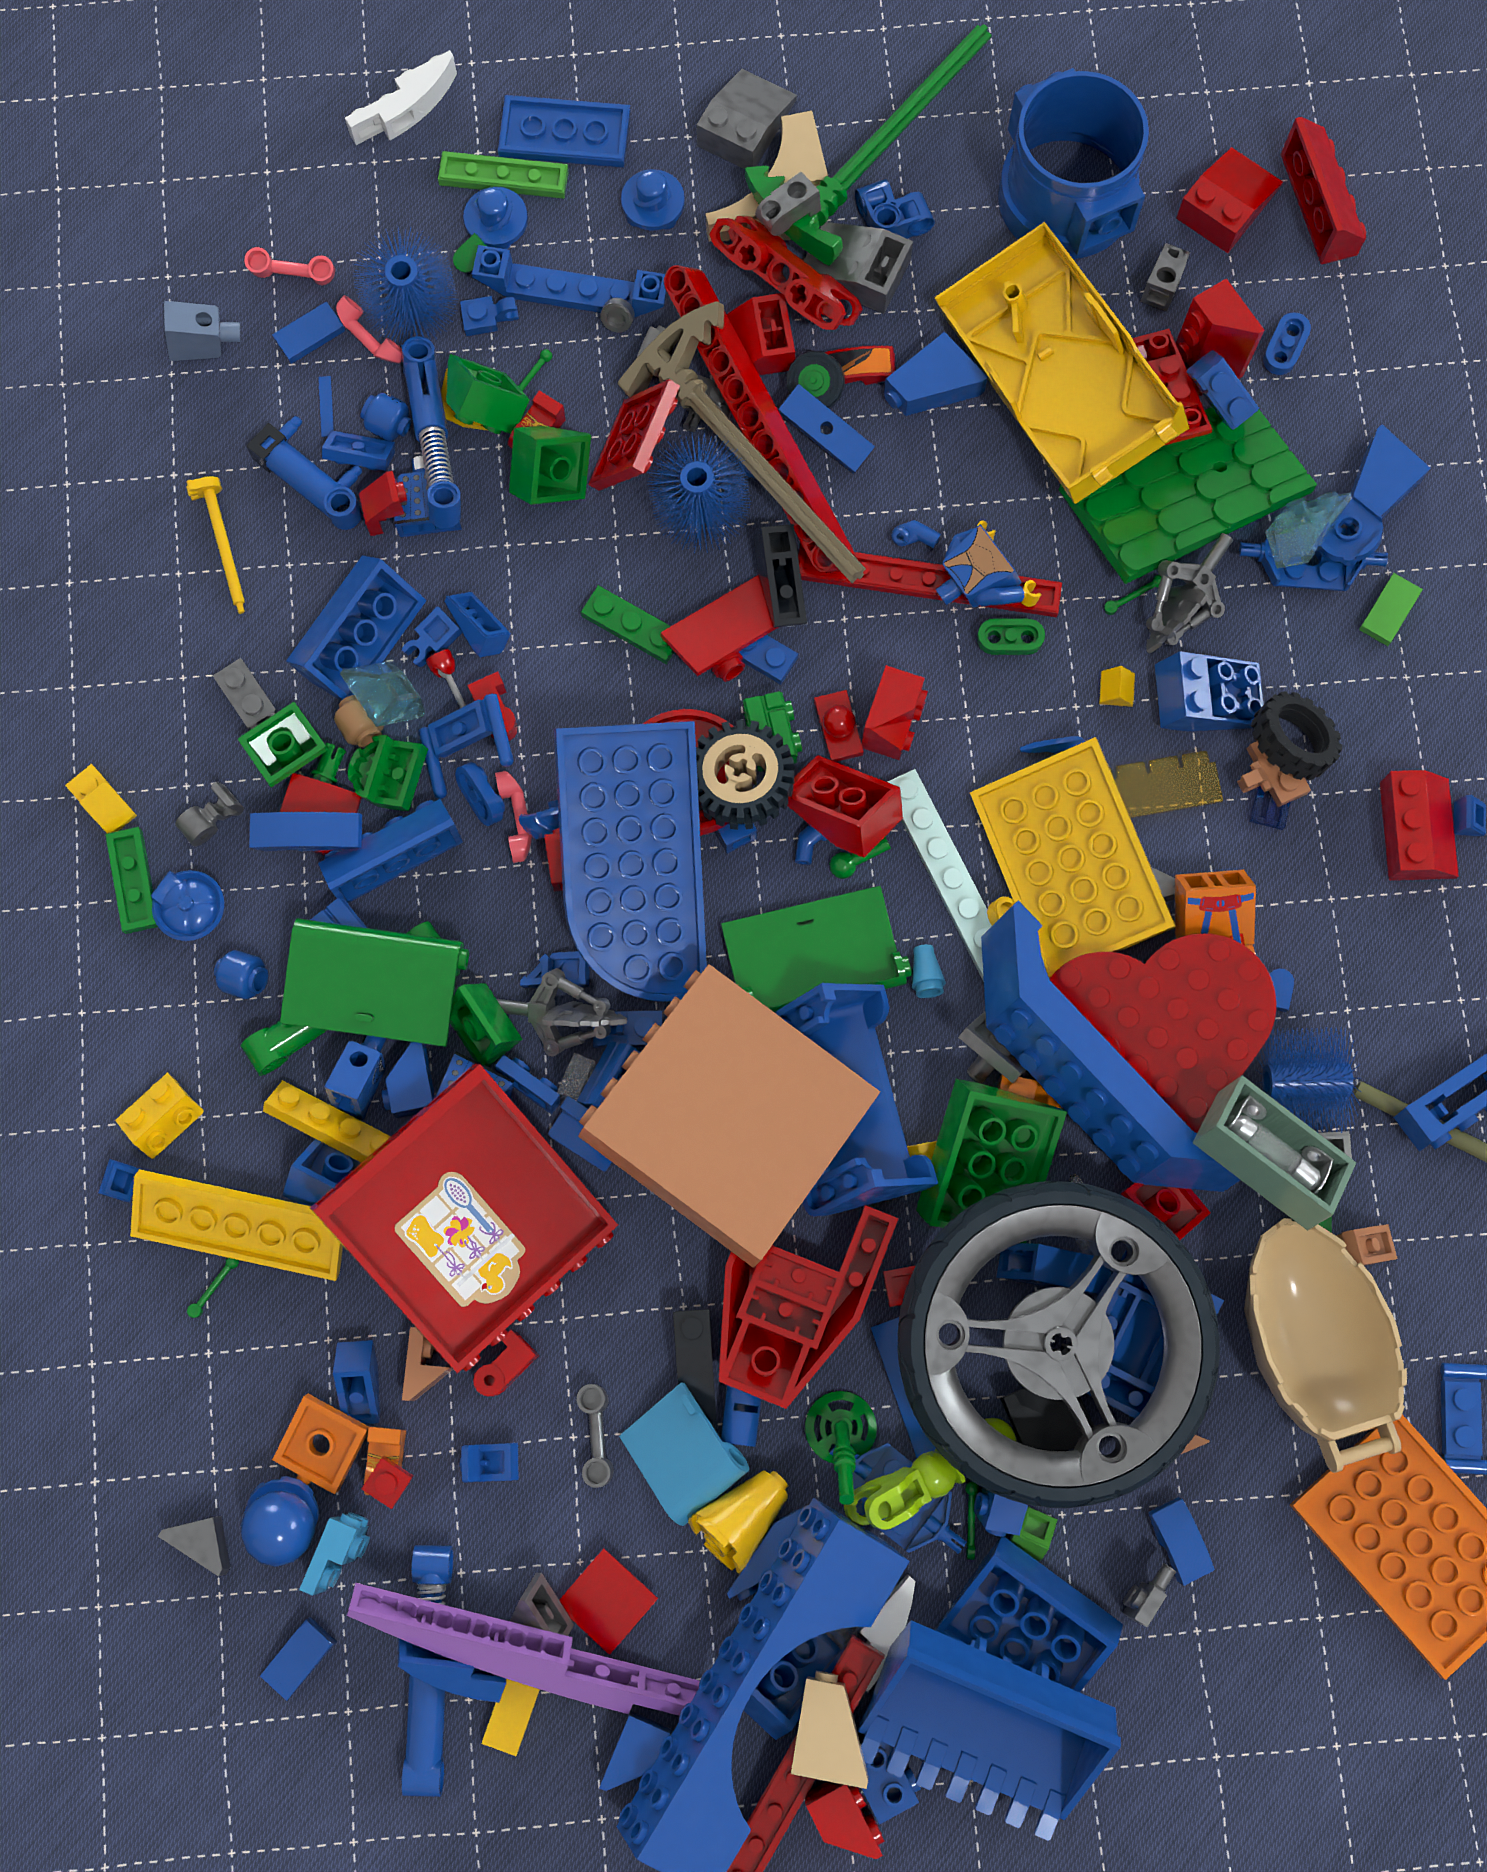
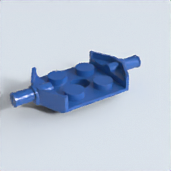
M1283 518L1278 519L1264 543L1240 542L1239 557H1258V562L1262 563L1272 585L1280 587L1347 591L1359 571L1364 569L1366 565L1386 567L1388 562L1387 552H1374L1366 559L1358 561L1351 566L1333 561L1319 550L1314 537L1315 526L1283 524ZM1353 524L1342 528V534L1345 536L1356 534ZM1307 552L1313 553L1318 558V564L1315 566L1307 565L1302 559V554Z
M885 1443L860 1456L856 1454V1468L853 1472L854 1490L873 1479L891 1474L903 1467L911 1468L913 1462L889 1443ZM833 1448V1449L831 1450V1452L829 1453V1454L832 1455V1456H833V1450H834V1448ZM950 1491L945 1496L932 1499V1501L923 1505L913 1517L887 1530L879 1529L908 1553L935 1540H941L959 1554L962 1549L952 1542L951 1539H954L963 1547L967 1543L966 1540L953 1532L948 1525L952 1492ZM866 1497L861 1498L856 1505V1511L861 1516L865 1514L864 1505L867 1500Z

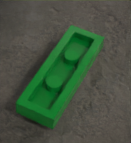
M597 586L582 609L581 616L667 665L674 651L660 635L662 631L671 626L601 586Z
M135 827L105 834L122 932L129 934L158 927L152 914L153 899L151 894L153 893L142 829Z

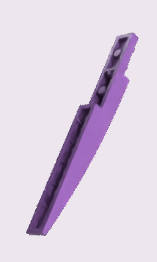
M355 1583L347 1616L439 1655L474 1666V1668L540 1690L629 1714L632 1705L635 1704L680 1716L684 1706L687 1703H691L699 1689V1680L572 1649L573 1637Z

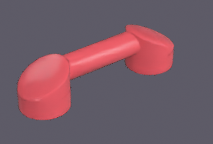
M254 247L246 253L244 258L247 269L259 278H266L273 273L312 278L316 284L323 286L330 283L335 275V267L331 260L321 255L312 258L309 264L273 260L266 250Z
M343 295L338 301L336 309L344 327L376 358L400 364L403 361L402 348L389 338H386L380 344L358 322L364 312L362 308L352 299Z
M497 772L495 776L499 795L502 799L511 797L518 835L508 837L513 863L523 862L528 856L532 836L523 829L519 822L521 814H528L524 792L509 772Z

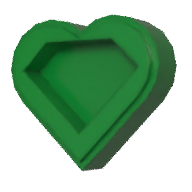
M474 233L454 253L453 263L461 272H472L478 245L487 246L477 233Z

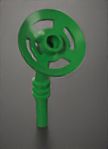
M835 1391L822 1396L812 1405L806 1417L805 1433L812 1450L823 1460L834 1464V1470L838 1473L839 1501L843 1505H850L854 1502L853 1472L856 1468L855 1455L858 1454L860 1456L871 1449L876 1438L877 1424L875 1415L865 1400L850 1392ZM844 1400L853 1403L850 1411L838 1409L832 1412L828 1403ZM817 1414L822 1416L820 1421L822 1440L817 1441L814 1432ZM863 1414L865 1415L868 1423V1432L865 1441L860 1439L863 1432V1424L860 1416ZM827 1420L831 1422L830 1431L832 1433L828 1436L825 1431ZM856 1420L857 1423L856 1435L851 1433L853 1428L851 1421ZM832 1444L836 1445L833 1450V1456L828 1452Z

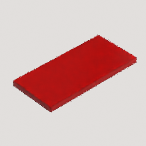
M759 575L662 631L660 637L699 676L779 627L773 628Z

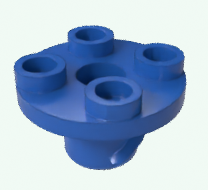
M657 169L643 170L633 175L624 185L621 193L622 210L631 226L652 231L671 229L676 225L685 205L684 191L680 182L668 172Z
M489 187L482 189L469 199L464 209L463 217L467 233L470 237L477 233L488 247L509 249L511 244L523 235L527 227L528 214L525 203L518 194L507 188Z

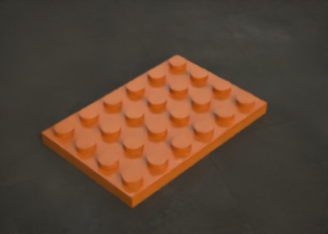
M1402 1414L1400 1419L1393 1421L1401 1442L1400 1452L1395 1454L1385 1452L1345 1465L1342 1471L1336 1473L1328 1469L1298 1496L1290 1506L1441 1679L1446 1680L1487 1641V1508ZM1377 1427L1368 1432L1354 1446L1381 1438Z

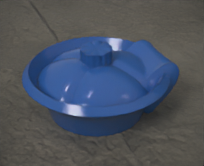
M558 800L548 802L549 808L541 812L521 814L519 816L520 825L534 839L545 838V834H552L554 829L559 828Z
M188 870L178 873L169 871L151 894L153 899L152 914L155 923L164 934L176 940L192 941L206 936L218 925L223 915L224 896L220 886L213 878L199 871Z

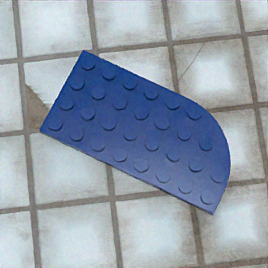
M695 721L554 728L565 918L573 943L588 966L598 976L622 992L652 1001H672L675 996L681 1000L688 992L683 986L694 971L697 970L702 973L707 967Z

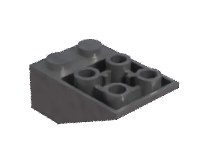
M826 222L820 229L842 238L843 249L840 256L830 266H827L810 253L806 255L804 262L820 274L832 276L858 298L862 305L884 314L911 261L913 241L881 228Z

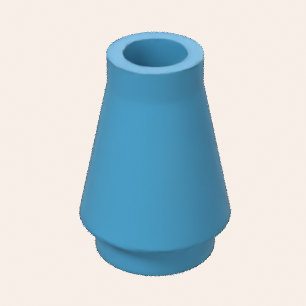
M927 944L915 947L913 949L912 989L916 991V996L919 998H933L943 994V986L946 984V981L936 959L934 947Z

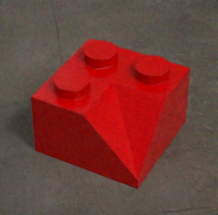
M887 665L885 666L864 727L863 749L896 760H900L903 750L909 752L915 732L909 730L913 720L920 721L928 691L922 689L924 677Z

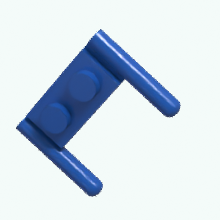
M497 694L486 695L483 700L478 699L429 724L428 727L418 730L421 744L428 748L425 760L433 793L438 799L447 796V789L439 761L440 757L445 758L493 734L500 764L508 767L514 762Z
M1442 1363L1440 1372L1442 1376L1441 1428L1443 1460L1454 1473L1487 1475V1460H1481V1456H1483L1481 1382H1479V1379H1487V1365Z

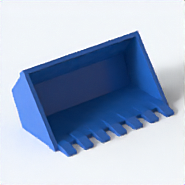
M911 1620L889 1648L868 1709L863 1715L857 1731L864 1734L860 1745L865 1763L869 1765L873 1763L879 1746L883 1742L893 1747L886 1772L902 1777L910 1756H916L923 1759L915 1781L916 1785L931 1790L940 1768H944L953 1772L945 1793L946 1798L958 1803L962 1802L969 1782L972 1780L982 1785L975 1810L991 1815L999 1794H1005L1012 1797L1004 1819L1005 1823L1020 1828L1029 1806H1033L1041 1810L1034 1831L1035 1836L1047 1841L1051 1840L1059 1818L1065 1820L1121 1747V1737L1117 1734L1115 1707L1049 1680V1666L1039 1662L1038 1668L1032 1666L1028 1671L1012 1664V1659L1003 1656L1000 1659L986 1653L987 1639L978 1636L976 1641L971 1640L968 1644H965Z

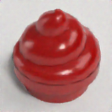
M737 652L712 667L711 670L717 678H722L724 682L730 681L744 670L743 656L740 652Z

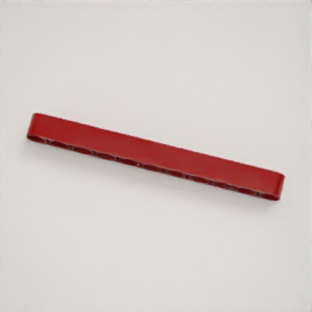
M674 265L667 270L664 277V285L680 317L704 305L720 302L702 270ZM724 311L723 329L712 324L711 344L707 345L699 341L697 345L699 353L743 435L854 555L847 537ZM783 508L790 523L794 524V531L813 566L820 572H841Z

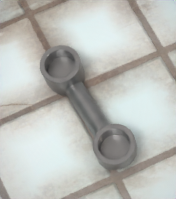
M588 1384L583 1386L577 1394L578 1407L589 1415L592 1459L588 1460L583 1466L582 1477L590 1487L599 1488L607 1485L614 1473L613 1465L610 1460L606 1459L602 1412L608 1405V1395L599 1385Z

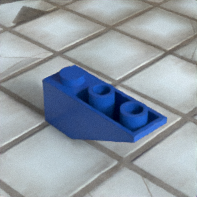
M807 1505L774 1521L747 1566L728 1589L727 1595L729 1599L737 1595L739 1601L758 1591L756 1584L760 1582L763 1574L773 1566L778 1557L781 1544L791 1536L798 1524L797 1520L800 1512Z

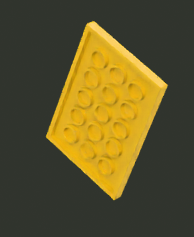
M1096 737L970 792L1014 903L1019 900L1043 925L1038 930L1041 956L1049 978L1062 965L1081 955L1093 952H1118L1176 928Z

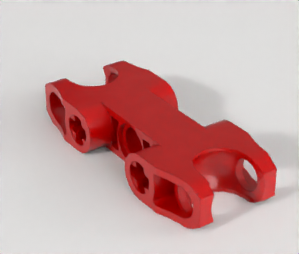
M736 216L735 220L731 218H718L709 233L713 245L728 259L744 270L754 271L785 295L787 303L794 310L820 328L835 330L839 325H854L863 309L859 299L832 276L817 272L787 249L786 243L781 237L772 235L763 224L751 216ZM742 224H749L752 230L742 226ZM725 225L730 227L728 234L733 242L730 245L723 243L720 238V231ZM785 264L788 266L790 270V276L788 280L783 275V267ZM842 299L848 300L852 306V313L848 318H844L846 312L843 304L840 302ZM821 314L829 317L832 321H824Z

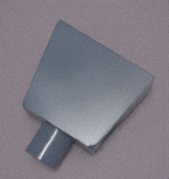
M164 301V324L169 361L219 358L222 356L221 342H241L240 322H220L219 307L215 305Z

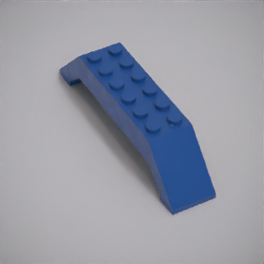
M1018 900L981 936L986 1027L1019 1061L1020 1065L1038 1081L1046 1093L1053 1097L1067 1111L1070 1118L1088 1134L1095 1145L1102 1149L1118 1166L1119 1170L1133 1183L1224 1192L1239 1182L1240 1179L1193 1144L1197 1133L1175 1113L1044 975L1038 930L1043 925Z

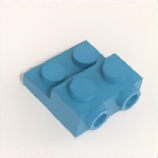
M348 1512V1514L342 1513L341 1516L329 1518L300 1586V1591L313 1596L327 1591L329 1586L333 1588L342 1570V1566L337 1564L344 1565L354 1562L357 1557L362 1558L370 1540V1537L366 1536L369 1519L352 1512Z

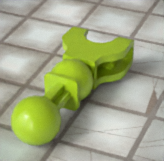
M998 1418L984 1419L999 1433L1016 1442L1015 1433L1008 1423ZM935 1449V1451L921 1454L912 1463L911 1468L903 1467L891 1474L873 1479L855 1489L854 1502L850 1505H844L845 1515L859 1525L871 1524L874 1528L882 1530L891 1529L913 1517L923 1505L932 1501V1499L945 1496L954 1487L955 1483L962 1484L966 1480L964 1475L955 1469ZM866 1497L867 1500L864 1505L865 1514L860 1516L856 1511V1505L861 1498Z

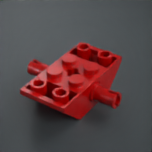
M1170 329L1132 338L1139 352L1175 400L1178 403L1181 401L1184 407L1189 429L1165 445L1212 433L1211 424L1199 399V396L1203 394L1187 374L1186 366Z

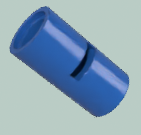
M727 1385L721 1431L722 1442L756 1447L761 1408L760 1398Z

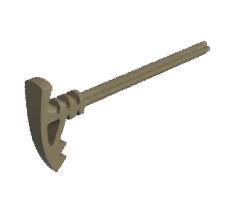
M720 302L704 305L670 324L632 363L618 381V386L628 397H631L646 390L653 375L659 378L660 383L671 379L680 385L676 395L678 403L683 408L692 407L714 433L724 441V444L732 452H735V456L742 461L745 467L851 583H854L857 578L861 579L866 568L706 395L707 385L698 379L697 374L692 369H689L699 341L707 345L711 344V325L713 324L723 329L724 305ZM678 343L673 355L671 356L669 352Z

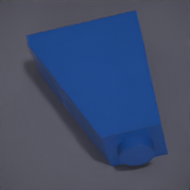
M943 332L886 378L884 396L893 409H899L905 416L978 397L985 392L988 376Z
M1381 424L1368 443L1349 499H1354L1355 496L1369 500L1379 509L1383 519L1424 479L1431 468Z
M1018 1243L1000 1252L996 1278L1045 1287L1069 1288L1086 1270L1094 1256L1042 1244ZM1102 1265L1084 1291V1294L1099 1295L1111 1277L1110 1269Z

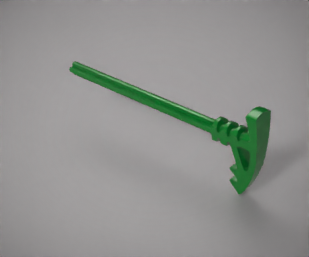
M983 24L981 27L977 25L833 178L823 177L819 185L816 186L820 193L821 211L812 217L806 214L794 222L784 232L791 240L827 266H830L840 256L843 249L842 238L823 231L819 227L824 225L829 217L836 213L838 207L846 202L848 199L846 191L991 39L992 34L987 32L988 27ZM769 166L745 168L746 182L758 205L785 182L784 176L768 177Z

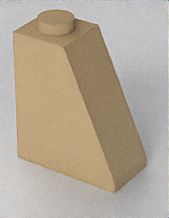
M816 1671L815 1677L808 1676L806 1678L791 1774L867 1789L869 1776L845 1683L837 1682L838 1675Z

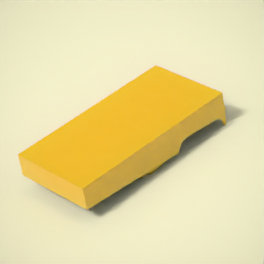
M1045 222L935 297L941 313L980 369L988 376V380L1074 504L1189 429L1181 401L1178 403L1139 352L1131 335Z

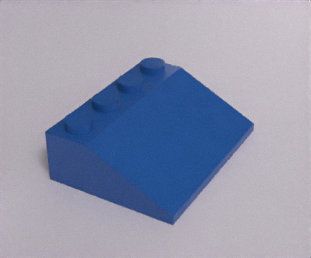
M1000 1537L979 1564L935 1631L965 1644H968L971 1640L976 1641L978 1636L987 1639L986 1653L1000 1659L1003 1656L1012 1659V1664L1028 1671L1032 1666L1038 1668L1039 1662L1049 1666V1680L1081 1692L1118 1646L1123 1624L1006 1537Z

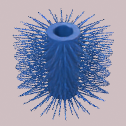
M387 233L393 256L387 245L383 247L387 258H384L378 252L376 253L382 260L367 254L369 256L367 258L374 260L379 265L372 261L368 263L370 264L368 266L359 265L365 268L371 267L375 271L353 273L360 274L354 275L357 277L371 275L370 278L355 279L366 283L360 284L369 285L364 286L368 289L354 288L363 291L357 293L359 294L358 298L362 302L367 301L365 303L368 304H365L364 308L369 307L367 309L372 310L370 311L371 314H373V311L376 312L372 316L379 319L383 315H389L378 324L381 325L388 321L387 329L391 328L390 333L396 322L398 324L400 321L398 333L400 327H402L406 335L407 325V338L410 328V336L412 337L414 326L418 336L414 320L416 318L422 337H424L420 321L424 329L427 327L430 330L425 323L427 321L424 316L437 329L431 321L435 324L437 323L430 316H439V319L443 320L442 316L434 311L439 313L443 309L452 310L446 307L441 308L438 305L454 302L444 299L449 298L446 296H454L449 294H456L449 290H457L451 285H447L455 284L453 282L447 283L449 281H446L449 279L454 280L451 276H448L450 277L448 279L443 278L445 277L444 274H446L443 272H445V269H449L446 264L435 262L437 260L433 254L429 256L434 252V249L431 251L429 249L426 254L425 252L423 253L428 243L423 248L421 243L416 252L417 246L415 248L413 243L410 249L407 241L405 250V237L404 246L402 244L401 247L402 239L400 236L398 250L394 237L397 251L396 256ZM428 263H429V264H430V263L433 264L431 267L429 266L427 269H426V268H425V269L423 268V269L421 270V268H422L424 265L426 266V264H428ZM432 270V272L427 276V271ZM432 277L430 282L425 281L427 278ZM381 294H388L384 298H379Z
M692 435L694 462L687 441L689 456L685 447L683 448L685 451L681 453L683 457L681 460L677 458L675 462L666 456L676 467L669 462L666 465L663 464L662 466L667 467L670 471L667 472V469L661 467L663 470L656 471L660 473H653L660 475L658 478L661 479L655 478L654 480L659 481H647L655 482L647 485L656 484V486H661L649 487L657 489L648 490L659 492L649 494H654L652 496L663 499L661 501H653L657 502L653 505H658L662 509L656 512L661 513L657 516L669 517L666 519L667 523L681 520L680 523L674 524L675 526L669 530V534L676 527L675 534L680 525L681 529L684 527L682 535L688 527V530L690 528V533L692 531L691 538L692 535L694 538L693 532H695L696 527L701 551L702 525L707 549L705 523L711 544H713L711 531L713 536L718 530L721 535H724L722 531V525L724 526V524L732 529L726 522H722L721 519L723 518L732 524L729 521L732 519L729 516L730 514L733 515L732 517L735 516L733 513L740 516L743 515L738 513L741 511H735L736 509L734 508H745L740 505H751L743 504L744 502L751 501L736 502L741 501L739 499L750 498H742L747 495L739 494L748 491V489L745 490L742 487L747 485L743 483L748 481H741L737 477L739 475L734 476L743 470L731 469L728 471L726 469L729 466H735L734 462L728 465L721 463L722 459L725 462L732 454L728 455L725 451L713 463L718 450L712 459L711 457L709 459L710 451L708 453L707 448V452L705 450L704 455L703 444L701 449L698 436L697 461ZM722 488V489H724L725 491H724V492H719L718 490ZM675 494H680L681 496H680V497H675L674 495H675ZM732 519V522L739 525V523L736 522L737 520Z
M1321 1027V1041L1319 1037L1318 1047L1316 1045V1036L1314 1037V1053V1032H1312L1311 1043L1310 1031V1039L1307 1046L1306 1028L1305 1036L1303 1034V1047V1028L1301 1029L1297 1050L1296 1036H1294L1295 1048L1293 1045L1294 1030H1292V1041L1290 1034L1288 1047L1287 1029L1285 1041L1284 1033L1283 1043L1280 1039L1279 1046L1277 1029V1039L1274 1035V1046H1272L1271 1039V1052L1268 1038L1269 1058L1267 1044L1266 1052L1264 1050L1266 1064L1263 1059L1265 1066L1263 1073H1260L1262 1075V1082H1258L1263 1085L1262 1091L1282 1104V1106L1284 1105L1292 1114H1294L1295 1108V1116L1300 1120L1301 1110V1117L1304 1123H1306L1305 1115L1307 1116V1122L1309 1120V1108L1310 1119L1311 1114L1313 1117V1130L1315 1119L1316 1123L1317 1117L1319 1120L1316 1129L1317 1133L1319 1123L1321 1126L1320 1110L1322 1113L1321 1132H1323V1126L1326 1122V1114L1330 1129H1332V1117L1334 1126L1336 1114V1131L1338 1132V1125H1341V1111L1342 1133L1344 1108L1345 1119L1347 1114L1346 1103L1349 1123V1108L1353 1117L1349 1097L1351 1101L1353 1099L1351 1096L1354 1087L1353 1079H1360L1353 1078L1352 1072L1357 1068L1351 1069L1353 1060L1349 1064L1352 1048L1347 1062L1349 1039L1345 1052V1041L1343 1039L1342 1044L1341 1029L1342 1050L1340 1051V1035L1337 1045V1038L1335 1043V1034L1333 1035L1332 1033V1047V1028H1330V1036L1328 1034L1325 1048L1324 1035L1322 1046L1323 1029ZM1326 1027V1030H1325V1038L1327 1037V1033H1328V1032H1327V1027ZM1311 1119V1125H1310V1120H1309V1127H1311V1128H1312V1119Z

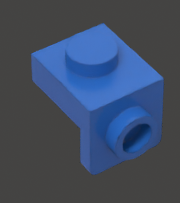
M518 1443L463 1445L460 1458L462 1482L519 1480Z

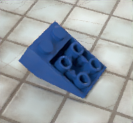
M1179 651L1155 664L1160 727L1163 729L1187 732L1252 728L1251 723L1255 718L1254 714L1264 705L1260 666L1257 662Z

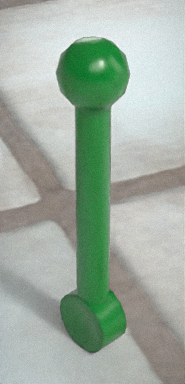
M544 349L541 351L540 359L518 386L522 391L543 364L552 359V352L550 350Z
M1156 575L1152 582L1117 601H1107L1104 606L1105 613L1113 615L1118 607L1154 587L1159 588L1162 576Z
M226 1258V1265L198 1302L188 1306L187 1314L190 1317L198 1318L202 1315L203 1305L229 1271L239 1265V1260Z
M971 1481L965 1487L966 1493L969 1495L967 1560L975 1559L974 1504L976 1495L980 1490L979 1485Z

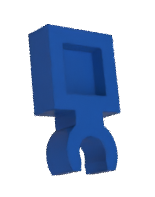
M437 606L414 629L420 637L417 640H410L405 643L402 651L409 656L414 650L419 649V656L414 659L413 663L418 667H422L426 664V660L430 657L432 650L436 653L446 650L463 632Z

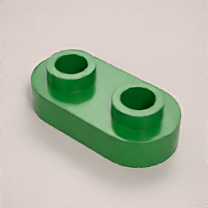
M989 619L980 626L977 635V643L980 649L991 655H1031L1040 650L1045 639L1043 626L1033 619ZM995 635L999 638V642L992 643L988 640V637ZM1028 635L1032 638V642L1025 643L1021 637Z

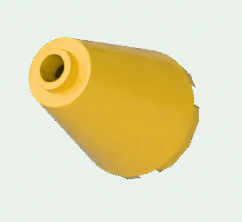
M763 1470L700 1509L696 1514L694 1513L688 1519V1523L696 1535L700 1531L705 1534L706 1542L704 1546L721 1563L732 1571L736 1568L737 1573L740 1574L747 1566L787 1500L788 1494L785 1489L788 1485L777 1472L772 1471L769 1474Z

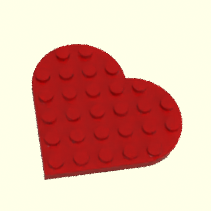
M1192 934L1172 940L1158 949L1146 963L1116 952L1084 954L1062 965L1049 978L1061 993L1196 1133H1198L1218 1092L1243 1075L1271 1034L1277 1012L1274 984L1262 961L1241 943L1215 934Z

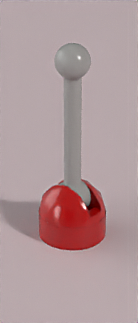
M449 649L442 650L430 656L426 660L430 671L435 676L446 679L460 708L466 706L451 676L456 667L451 651Z

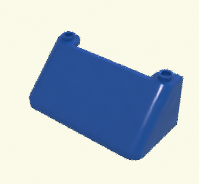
M821 983L774 1012L880 1091L870 1108L804 1199L803 1206L806 1212L813 1217L827 1216L923 1191L938 1184L934 1166L927 1156L914 1155L910 1157L875 1030V1027L886 1020L889 1012V1003L884 985Z

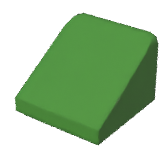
M1028 1506L1020 1536L1012 1534L1010 1541L1035 1560L1040 1561L1049 1550L1057 1519Z

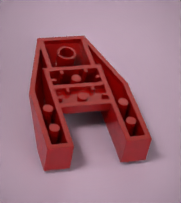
M865 1205L839 1272L775 1247L773 1244L754 1268L731 1252L725 1265L719 1382L787 1409L860 1320L899 1218Z

